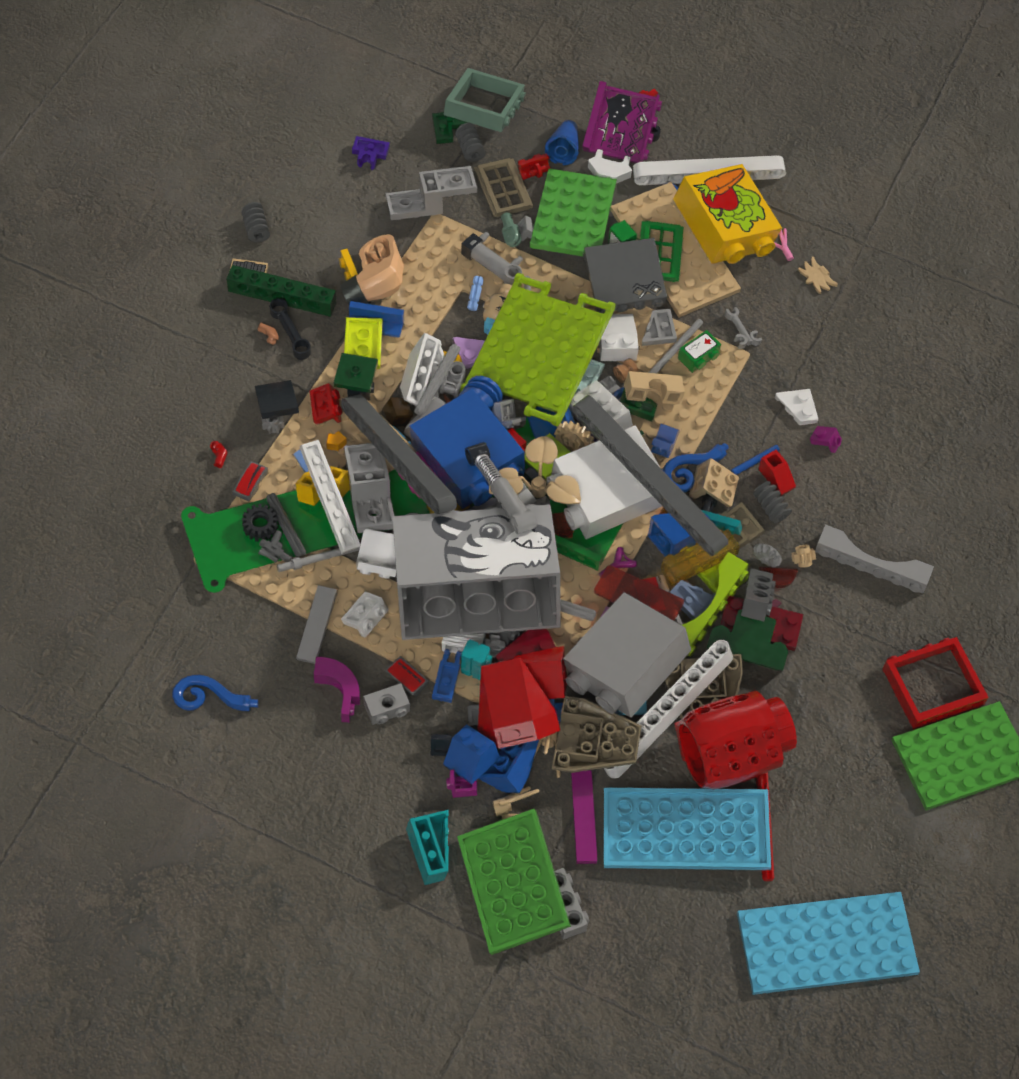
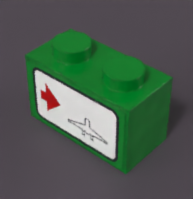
M623 220L610 227L608 244L635 241L637 234Z
M706 330L679 349L678 359L693 373L697 369H702L707 362L715 360L720 355L721 343Z

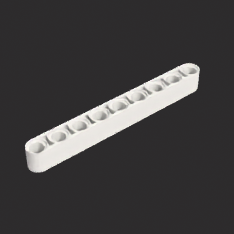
M781 156L638 162L633 165L634 180L637 185H660L669 182L681 184L684 176L743 164L752 180L780 179L786 175L784 159Z
M718 640L713 643L637 722V724L641 725L640 736L643 735L639 740L637 759L733 660V654L727 641ZM632 764L604 768L610 778H619Z

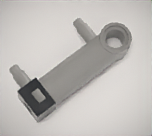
M488 232L481 234L479 237L472 233L461 243V254L470 261L472 259L476 260L502 279L504 284L513 285L515 275L517 273L522 274V269L518 266L523 260L521 256H518L509 263L482 244L489 237Z

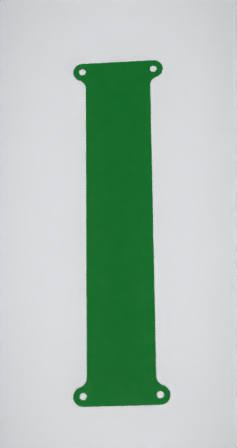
M526 417V424L515 431L527 442V447L535 438ZM525 462V470H526V469L529 468L530 466ZM395 469L388 473L390 479V498L394 516H405L409 513L430 514L427 504L422 498L419 499L416 493L413 494L410 491L408 483L401 479ZM296 490L277 495L306 550V554L338 545L320 500L315 506L299 502ZM349 490L342 500L356 535L360 539L363 533H357ZM267 498L211 514L204 513L195 506L187 507L182 511L181 518L207 591L217 593L223 590L225 581L230 575L275 563L259 554L262 548L259 546V543L262 539L259 538L258 542L255 541V537L252 540L249 539V535L246 536L245 531H243L242 524L244 512L247 513V508L252 510V505H255L256 508H258V504H262V508L268 505V510L270 509ZM190 512H194L196 516L195 518L190 519L188 517V514ZM258 518L252 524L255 527H264L267 525V520ZM277 521V531L282 532L279 540L282 544V550L291 557H296ZM217 580L218 585L215 587L212 586L211 581Z

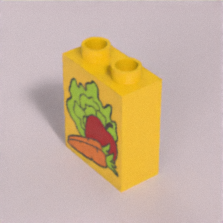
M743 164L684 176L673 200L712 264L726 260L729 264H734L747 255L756 254L758 257H763L774 250L776 246L774 241L782 227Z

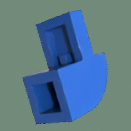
M660 424L656 438H653L651 444L653 445L651 452L669 458L680 430Z

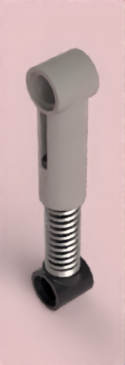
M481 442L466 447L465 455L470 466H477L479 471H481L490 485L491 492L511 520L515 533L521 534L537 528V521L531 509L527 510L508 480L503 478L498 469H496L490 460V452L486 443Z

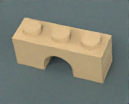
M629 371L624 382L627 400L645 401L648 392L652 391L660 395L662 403L680 404L685 393L682 376Z

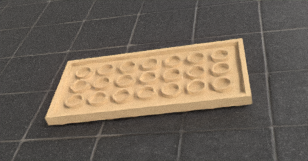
M669 182L612 205L610 211L618 223L625 220L637 234L636 240H640L642 221L676 224L684 227L679 282L664 281L667 300L677 316L682 317L739 293L741 287L724 261L714 264L710 262L675 204L673 198L677 190L672 182ZM651 229L650 238H655V241H659L660 230ZM664 231L663 242L673 243V232ZM662 246L661 257L671 258L672 247ZM661 261L662 273L670 274L671 262Z

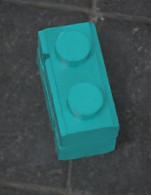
M471 639L468 640L461 655V673L467 676L472 675V678L481 680V666L491 664L493 658L490 655V647L484 644L479 645L478 642Z

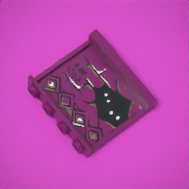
M600 81L582 146L583 151L596 154L597 150L600 149L603 150V156L624 160L625 156H628L632 163L647 160L649 155L647 147L648 144H652L654 136L651 133L652 128H656L658 121L656 113L661 110L662 106L660 95L657 94V97L607 86L606 82Z

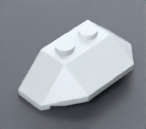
M427 333L421 336L410 352L400 385L404 400L417 406L445 357L441 348V341ZM439 389L437 390L433 399L435 397H439Z

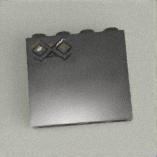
M655 238L584 248L583 260L587 264L594 299L615 303L614 311L625 312L633 308L641 310L647 306L660 307L665 304L667 294ZM595 307L594 311L602 314L605 313L604 309Z

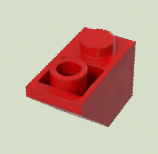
M777 450L761 458L758 470L767 481L771 482V485H776V491H780V496L796 488L789 465Z

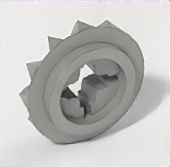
M756 544L753 548V554L756 556V559L760 560L762 564H766L767 567L775 568L782 562L778 551L770 545Z

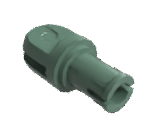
M507 212L501 215L504 226L502 234L505 243L514 248L521 243L522 237L518 225L513 222L512 214Z

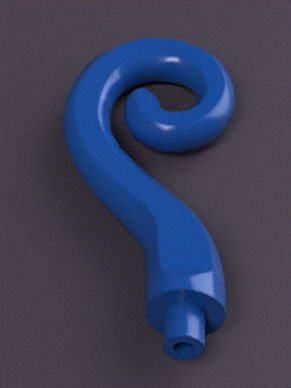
M726 443L722 445L717 444L706 453L676 456L665 464L663 471L673 481L671 473L676 467L685 464L699 465L710 458L718 462L727 455L726 450L729 447ZM685 468L678 469L675 472V477H684L686 479L685 484L675 483L686 493L694 485V475Z
M204 675L187 676L181 679L173 688L172 696L175 704L187 711L200 708L205 701V693L198 687H192L190 690L191 694L196 696L194 701L184 700L183 692L191 686H204L210 689L227 706L235 710L250 711L251 707L258 708V699H251L250 695L231 693L222 684Z

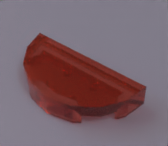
M759 567L760 571L773 573L772 581H776L774 588H785L791 585L796 578L798 570Z

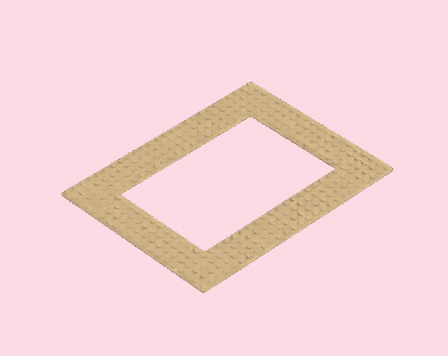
M441 214L429 218L402 257L404 270L399 290L391 296L373 300L370 303L372 305L404 310L401 336L397 338L382 335L380 369H376L373 380L374 393H370V400H367L379 414H381L383 407L401 384L410 352L424 333L433 336L462 292L470 294L471 287L474 285L472 283L473 277H483L480 299L486 301L493 294L500 293L499 289L504 284L502 279L476 260L472 259L470 261L461 254V243L472 233L478 237L484 233ZM490 236L482 243L509 263L518 256H521L523 260L518 266L521 267L524 276H529L531 279L540 282L547 281L551 283V289L547 295L549 297L577 305L578 297L581 293H585L588 297L593 298L589 280L515 247H510L506 243ZM531 286V291L540 293L541 289ZM589 304L584 306V308L595 310V306ZM645 307L641 310L633 308L625 312L614 311L613 314H633L638 338L637 361L634 362L638 367V371L648 373L675 343L642 346V339L653 309ZM673 318L678 341L691 326ZM697 330L685 344L699 336L703 331ZM716 338L721 343L720 355L715 360L707 362L702 369H697L692 373L678 359V350L657 373L682 376L685 393L680 404L662 403L659 394L649 391L647 397L658 404L652 422L632 415L631 419L632 426L636 425L639 431L642 430L644 432L642 437L650 451L653 447L651 445L653 438H656L660 424L680 430L669 458L652 453L662 470L670 459L679 455L694 454L748 361L750 357L749 352L738 349V347ZM345 341L311 390L328 383L334 387L333 383L341 354L344 353ZM334 387L340 393L339 405L342 409L341 400L348 397L347 389ZM309 392L298 407L299 413L293 414L259 463L268 467V473L259 483L256 494L250 501L236 496L229 508L265 499L267 495L272 493L280 495L295 491V483L305 472L293 454L303 444L319 440L329 467L333 466L344 469L346 466L344 447L339 451L327 450L328 433L335 434L339 431L347 438L345 446L358 445L352 438V433L359 428L344 413L343 409L341 415L342 422L337 423L334 419L316 425L313 422ZM688 464L680 465L672 471L671 477L675 483H678L680 478L675 477V472L681 468L686 469ZM663 506L625 522L598 571L557 553L560 567V599L596 611L593 621L560 612L561 628L547 629L555 646H564L565 656L600 619L605 607L608 606L629 568H618L605 579H602L599 573L613 563L618 547L624 548L623 552L629 559L634 560L648 536L651 517L659 515L664 508ZM325 548L318 551L307 553L304 557L330 551V549ZM342 555L304 565L297 570L289 569L278 572L277 565L285 563L282 560L277 563L236 573L227 578V580L306 619L309 617L318 585L337 589L336 599L327 626L328 630L392 662L399 656H402L428 680L434 683L436 681L440 661H442L444 655L442 651L443 637L402 640L396 581L379 577L377 573L371 572V575L362 574L356 568L355 561ZM622 555L621 561H627ZM366 591L381 597L388 608V612L364 638L357 629L343 624L341 618ZM486 633V639H489V633ZM450 653L448 662H455V653ZM460 661V670L454 693L479 705L480 680L472 678V675L462 674Z

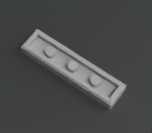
M318 585L297 653V660L315 664L336 599L337 589Z

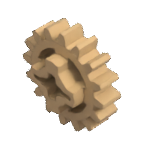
M564 421L563 424H559L554 433L556 435L555 438L569 451H575L594 443V437L590 436L591 431H587L585 426L580 427L578 422L575 425L572 421L569 424Z

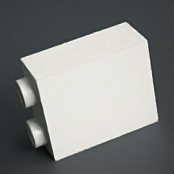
M636 425L625 429L624 431L659 466ZM600 440L554 459L551 476L547 477V484L550 481L555 482V479L562 475L571 476L578 482L581 503L566 504L568 508L564 509V514L571 529L580 528L585 539L662 507Z

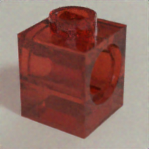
M564 512L553 513L552 519L555 535L562 538H572L574 530L569 526Z

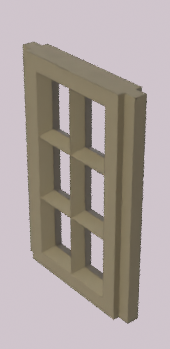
M513 158L474 167L493 217H500L507 212L512 214L533 208L532 201ZM507 167L510 176L501 178L498 169ZM495 170L498 179L489 181L486 171ZM512 180L516 190L507 192L503 182ZM500 183L504 193L495 195L491 185ZM518 194L521 204L512 205L509 196ZM506 197L509 207L500 208L497 199Z

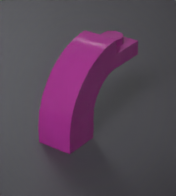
M316 657L314 683L329 684L340 690L343 695L341 720L342 722L350 723V716L355 714V705H360V691L355 675L346 665L337 660Z

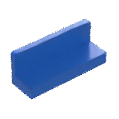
M350 301L349 317L382 318V335L399 338L404 323V310Z

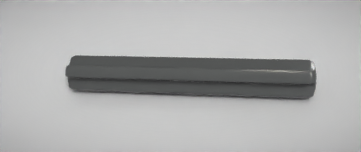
M275 493L267 495V502L270 508L273 509V513L276 512L277 521L294 554L299 558L304 557L306 550Z

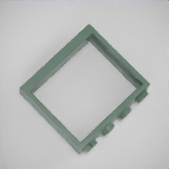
M467 68L445 100L444 115L502 132L505 126L509 125L510 118H514L515 111L519 110L521 102H524L526 92H524L525 85ZM470 86L511 98L501 114L460 102Z

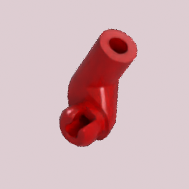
M212 441L210 448L216 456L214 466L222 468L227 457V450L218 441Z

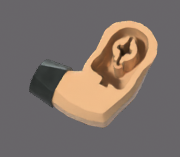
M390 234L381 235L367 242L359 251L363 270L359 275L353 276L340 285L349 305L350 301L367 304L369 301L383 299L397 292L402 284L404 264L394 237Z

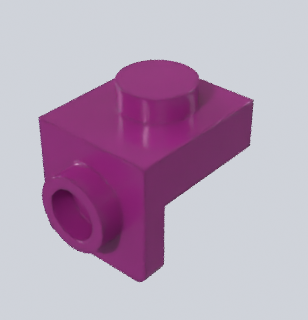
M817 426L809 439L811 444L828 446L831 453L836 452L842 441L837 428Z
M454 769L450 770V777L446 779L447 789L451 790L453 798L477 796V780L470 784L462 777H456Z

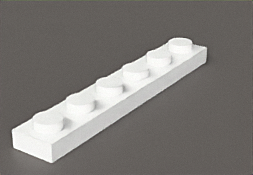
M319 440L301 445L299 448L341 554L359 548L360 542Z

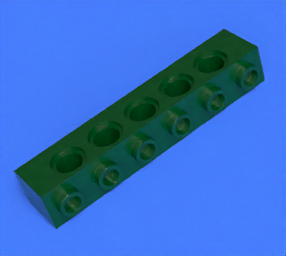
M232 265L226 278L228 292L268 302L281 298L287 302L288 307L331 317L336 305V290Z

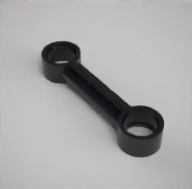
M281 298L272 300L269 305L270 314L273 318L279 319L291 340L294 357L299 360L307 359L311 355L310 342L302 339L288 315L287 302ZM277 306H282L285 308L283 311L280 312L273 310V308ZM300 346L308 348L304 352H298L295 350L297 347Z

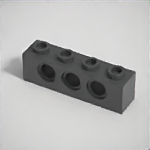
M750 569L741 616L764 621L766 615L770 616L776 581H772L773 573Z

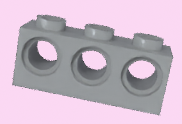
M561 868L554 872L557 881L562 883V886L559 888L563 900H568L571 903L569 906H565L569 919L573 918L579 922L577 925H571L569 928L560 930L564 940L587 931L589 917L586 911L582 912L579 905L581 904V899L578 892L574 893L571 875L569 873L566 874L564 868Z

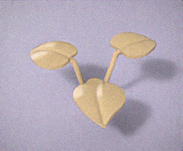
M541 436L532 440L526 447L525 454L528 460L533 463L539 462L538 477L531 481V485L523 476L518 477V471L514 468L499 470L501 476L508 480L517 495L522 491L524 482L528 490L536 498H542L547 493L551 500L558 503H581L578 482L571 476H559L555 479V482L550 481L546 486V480L542 478V464H552L558 455L555 442L547 436Z

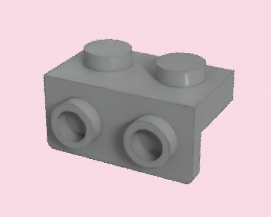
M514 399L493 403L492 413L505 428L521 425L520 422L526 420V416L516 417Z

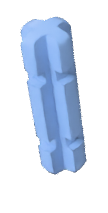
M481 276L473 277L472 283L474 285H472L470 291V301H468L467 305L468 310L476 311L478 308L477 302H479L481 286L483 285V277Z

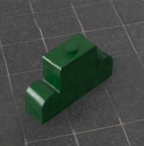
M742 609L738 610L732 632H729V629L723 625L713 628L706 650L716 641L724 640L729 644L732 654H741L742 661L780 672L783 671L788 649L781 642L770 643L776 625L775 619L765 616V620L760 621L741 616Z

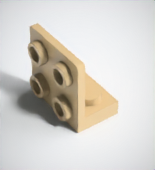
M712 458L697 465L694 475L695 482L689 496L697 499L707 493L725 506L731 507L739 477Z

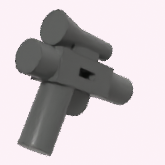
M275 531L271 541L264 539L260 541L259 546L262 547L259 551L260 555L269 558L277 563L278 559L285 562L293 559V557L282 550V544L279 542L282 532Z

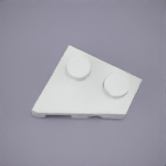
M810 389L775 394V399L777 401L780 400L785 406V410L794 417V420L799 425L818 423V416Z

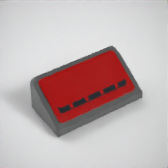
M399 656L385 670L399 684L402 683V686L413 696H418L429 683V680L402 656Z

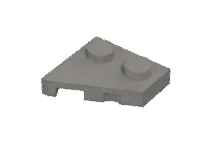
M653 310L642 339V346L677 342L671 310Z

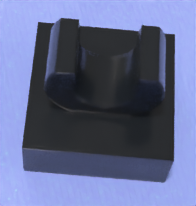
M431 734L430 756H446L452 735Z

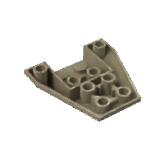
M733 654V660L679 715L680 720L687 712L700 706L738 695L743 675L741 654ZM699 658L683 659L664 680L668 690Z
M565 696L561 712V730L558 734L552 770L573 773L636 764L641 725L616 713L610 714L601 706L586 699Z

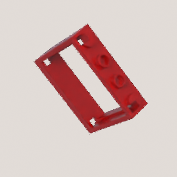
M957 637L952 639L945 638L934 645L927 644L916 651L914 649L909 650L904 655L898 657L896 655L891 656L886 660L883 671L913 730L982 707L989 698ZM951 650L974 695L919 713L897 668Z

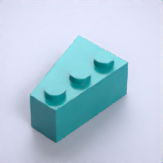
M449 810L411 818L407 824L406 831L424 885L444 881L448 873Z

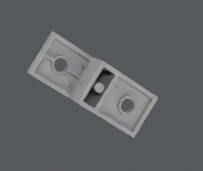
M471 166L419 172L420 189L385 193L391 220L418 218L421 216L443 214L442 197L477 193V185Z
M372 443L344 446L349 474L350 497L357 533H363L364 529L378 531L393 529L394 512L390 498V479L385 457Z

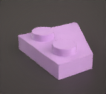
M453 337V343L460 347L458 354L465 365V369L473 366L485 342L484 340Z

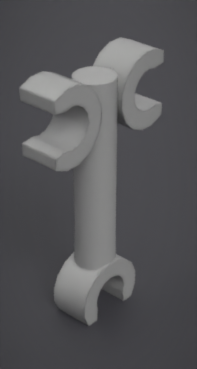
M734 307L732 313L729 309H726L725 317L733 321L740 333L734 338V342L740 341L738 349H744L746 344L748 346L751 344L755 346L760 345L762 338H755L758 331H752L750 335L748 334L738 317V308Z

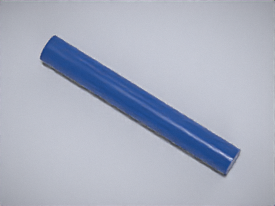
M774 445L730 471L737 475L759 463L763 456L774 450L779 452L780 449L778 445Z

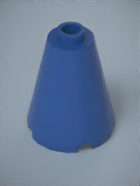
M565 120L547 140L545 154L555 164L558 162L563 163L562 165H569L577 159L579 153L578 126L574 121Z

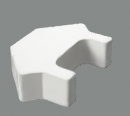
M598 149L595 157L588 160V168L594 176L617 179L616 184L631 178L632 169L629 166L630 157L625 156L623 162L611 161L602 158L603 150Z

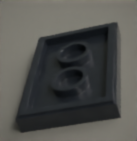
M291 380L255 386L262 419L299 413Z

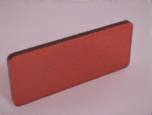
M611 565L606 567L594 588V594L612 603L625 592L673 621L676 620L684 605L682 598Z

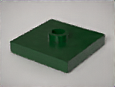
M342 353L333 383L334 387L370 393L378 359Z

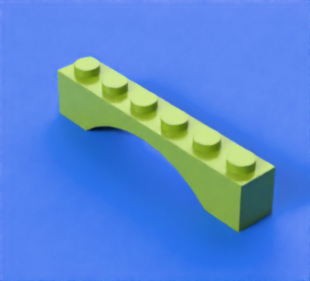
M730 552L727 553L718 566V588L713 601L697 618L682 624L686 628L691 651L687 656L691 657L693 655L698 640L701 642L707 634L705 630L709 625L711 627L714 625L718 618L716 615L719 610L723 611L728 604L726 600L729 596L733 597L738 590V583L740 581L743 582L748 576V563Z

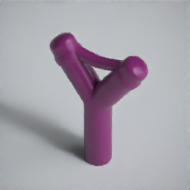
M618 547L613 563L602 570L599 576L605 579L618 568L636 567V560L629 559L623 552L624 548ZM622 555L627 561H621Z

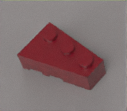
M547 629L527 630L496 655L495 663L513 659L517 655L550 649L556 646Z

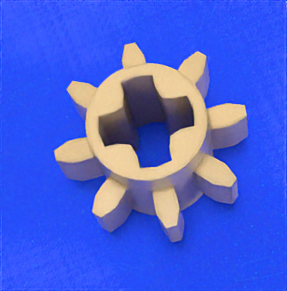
M799 545L795 547L796 552L791 553L792 561L794 564L798 563V567H809L812 565V560H816L815 550L813 548L810 549L809 545Z

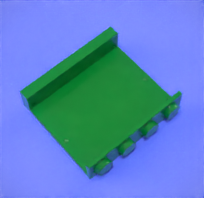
M550 500L557 553L598 571L624 523L585 539L580 528L572 530L564 514V509L568 508L567 505Z

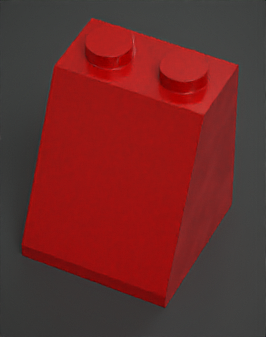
M564 646L514 656V658H522L548 699L565 698L568 684L565 680L567 678V671L563 660L565 657Z

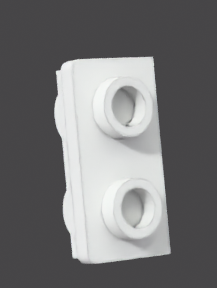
M365 591L341 620L343 624L357 629L360 635L365 638L388 612V608L381 597Z

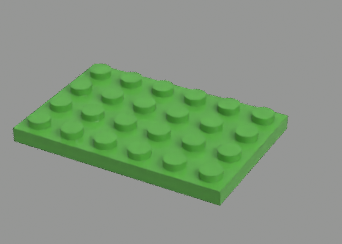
M549 168L530 241V248L583 256L585 247L603 245L617 179Z
M1000 701L894 736L891 739L925 810L1019 779V737Z
M535 809L457 836L491 955L571 927Z

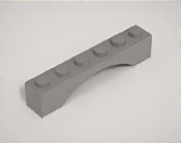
M826 524L815 550L816 553L823 557L832 558L841 564L850 565L859 571L868 572L877 578L886 579L895 585H901L913 592L922 594L934 566L919 560L892 562L872 557L857 548L848 539L844 531Z

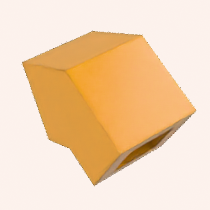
M338 431L335 434L328 433L327 450L339 451L347 444V438Z

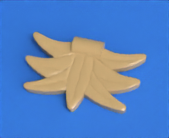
M814 257L811 259V266L805 261V270L798 268V271L808 278L806 284L813 283L815 290L819 294H821L820 288L830 291L828 285L835 287L838 285L837 282L829 277L830 273L824 266L817 264Z

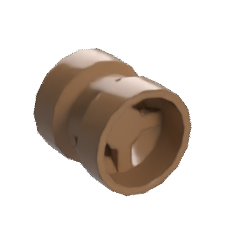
M630 358L623 361L622 365L618 364L613 368L616 379L621 383L625 382L629 371L638 372L637 365Z

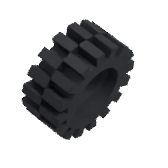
M258 504V508L252 505V510L247 508V513L244 512L242 518L245 535H249L251 540L255 537L257 542L259 538L265 540V537H267L268 540L271 539V535H274L278 528L276 512L273 513L272 508L268 510V505L262 508V504ZM258 518L267 520V525L264 527H255L252 523Z

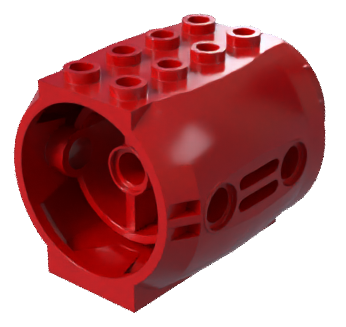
M758 691L730 696L705 704L687 712L679 722L674 723L681 757L686 763L691 776L700 787L713 790L742 783L780 768L784 762L783 753L796 748L797 745L794 722L785 703L779 697L765 700Z

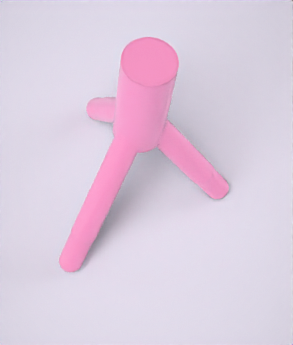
M784 228L783 233L782 230L779 233L782 245L775 243V247L782 250L787 261H791L794 257L787 246V230Z

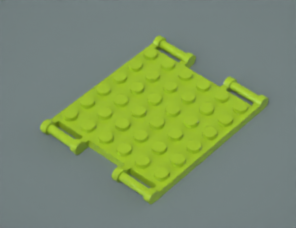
M517 273L514 277V283L465 383L461 385L460 393L470 378L474 376L490 378L500 387L503 395L529 403L524 409L525 416H533L551 422L552 425L558 427L612 317L616 305L610 301L607 303L588 297L585 293L579 295L577 305L547 296L551 289L550 282H540L525 277L524 274ZM523 283L541 289L540 293L521 288V285ZM589 304L604 309L605 313L602 314L584 308V306ZM536 406L556 412V414L553 416L536 410Z

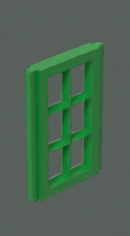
M642 221L640 240L649 239L651 229L660 230V239L655 241L656 245H659L658 257L660 266L661 261L671 262L670 274L662 273L663 280L679 282L684 227L676 224ZM664 231L673 232V243L663 242ZM662 246L672 247L671 258L661 257Z

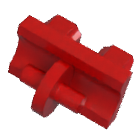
M536 154L532 159L519 160L518 169L522 180L533 176L537 178L542 177L543 173L547 172L550 168L548 163L549 156L547 154Z

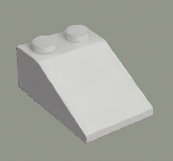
M612 314L599 342L600 361H625L628 358L637 361L638 338L633 314Z

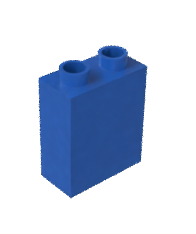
M473 388L409 425L412 447L416 452L419 451L438 478L453 493L461 509L466 508L472 503L475 506H480L492 496V494H489V484L481 471H479L477 466H470L465 455L466 447L485 442L490 452V460L498 471L503 468H514L518 471V476H524V450Z

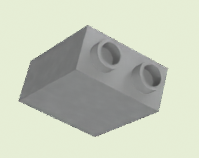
M624 592L563 658L569 674L565 679L566 683L573 691L580 695H584L587 691L595 695L597 703L608 713L614 714L619 710L631 718L691 651L686 628Z

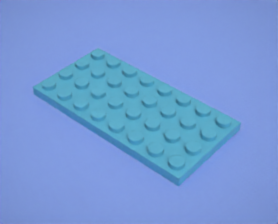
M604 788V868L771 870L768 789Z
M901 892L740 910L737 912L753 995L913 976L920 973Z

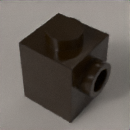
M390 397L383 407L387 421L394 427H406L413 417L411 407L404 398Z

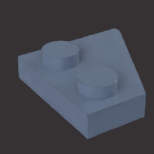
M682 580L667 594L691 620L701 615L709 607L716 595L715 593L713 595L703 591V588L692 586L690 583Z

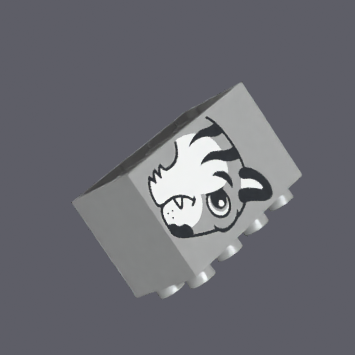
M525 505L527 510L531 509L537 521V528L521 534L515 533L511 520L503 508L496 507L471 511L452 510L441 514L409 513L405 516H393L402 640L561 628L560 567L551 506Z

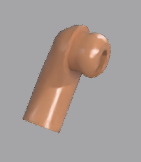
M260 323L258 331L268 336L267 343L275 345L279 339L276 329Z

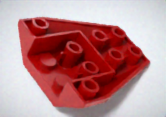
M521 657L481 666L478 732L493 741L497 749L536 741L561 730L556 710Z

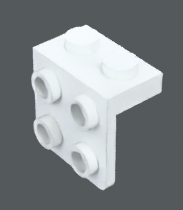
M364 529L356 562V568L360 570V573L371 575V572L377 573L379 577L390 579V576H396L394 534Z

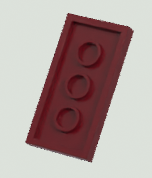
M729 596L726 600L728 604L724 609L720 625L727 627L729 632H732L738 610L742 609L744 599ZM772 606L770 616L766 615V617L776 620L770 643L781 642L785 644L788 650L795 651L804 614Z

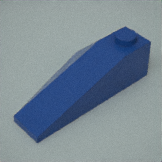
M539 740L500 748V758L478 779L504 793H520L529 778Z

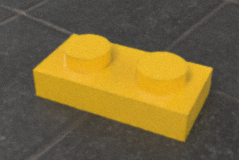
M348 249L340 250L341 258H339V264L341 269H345L344 275L347 281L353 276H357L358 273Z

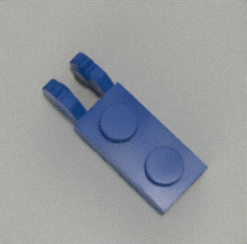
M445 649L443 659L440 661L432 699L452 703L460 670L462 652L457 651L455 662L451 663L448 662L450 649Z

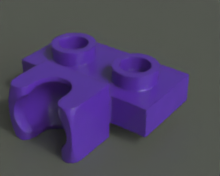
M356 136L352 147V154L358 155V167L361 168L365 162L371 164L370 169L374 170L377 158L386 160L390 142Z

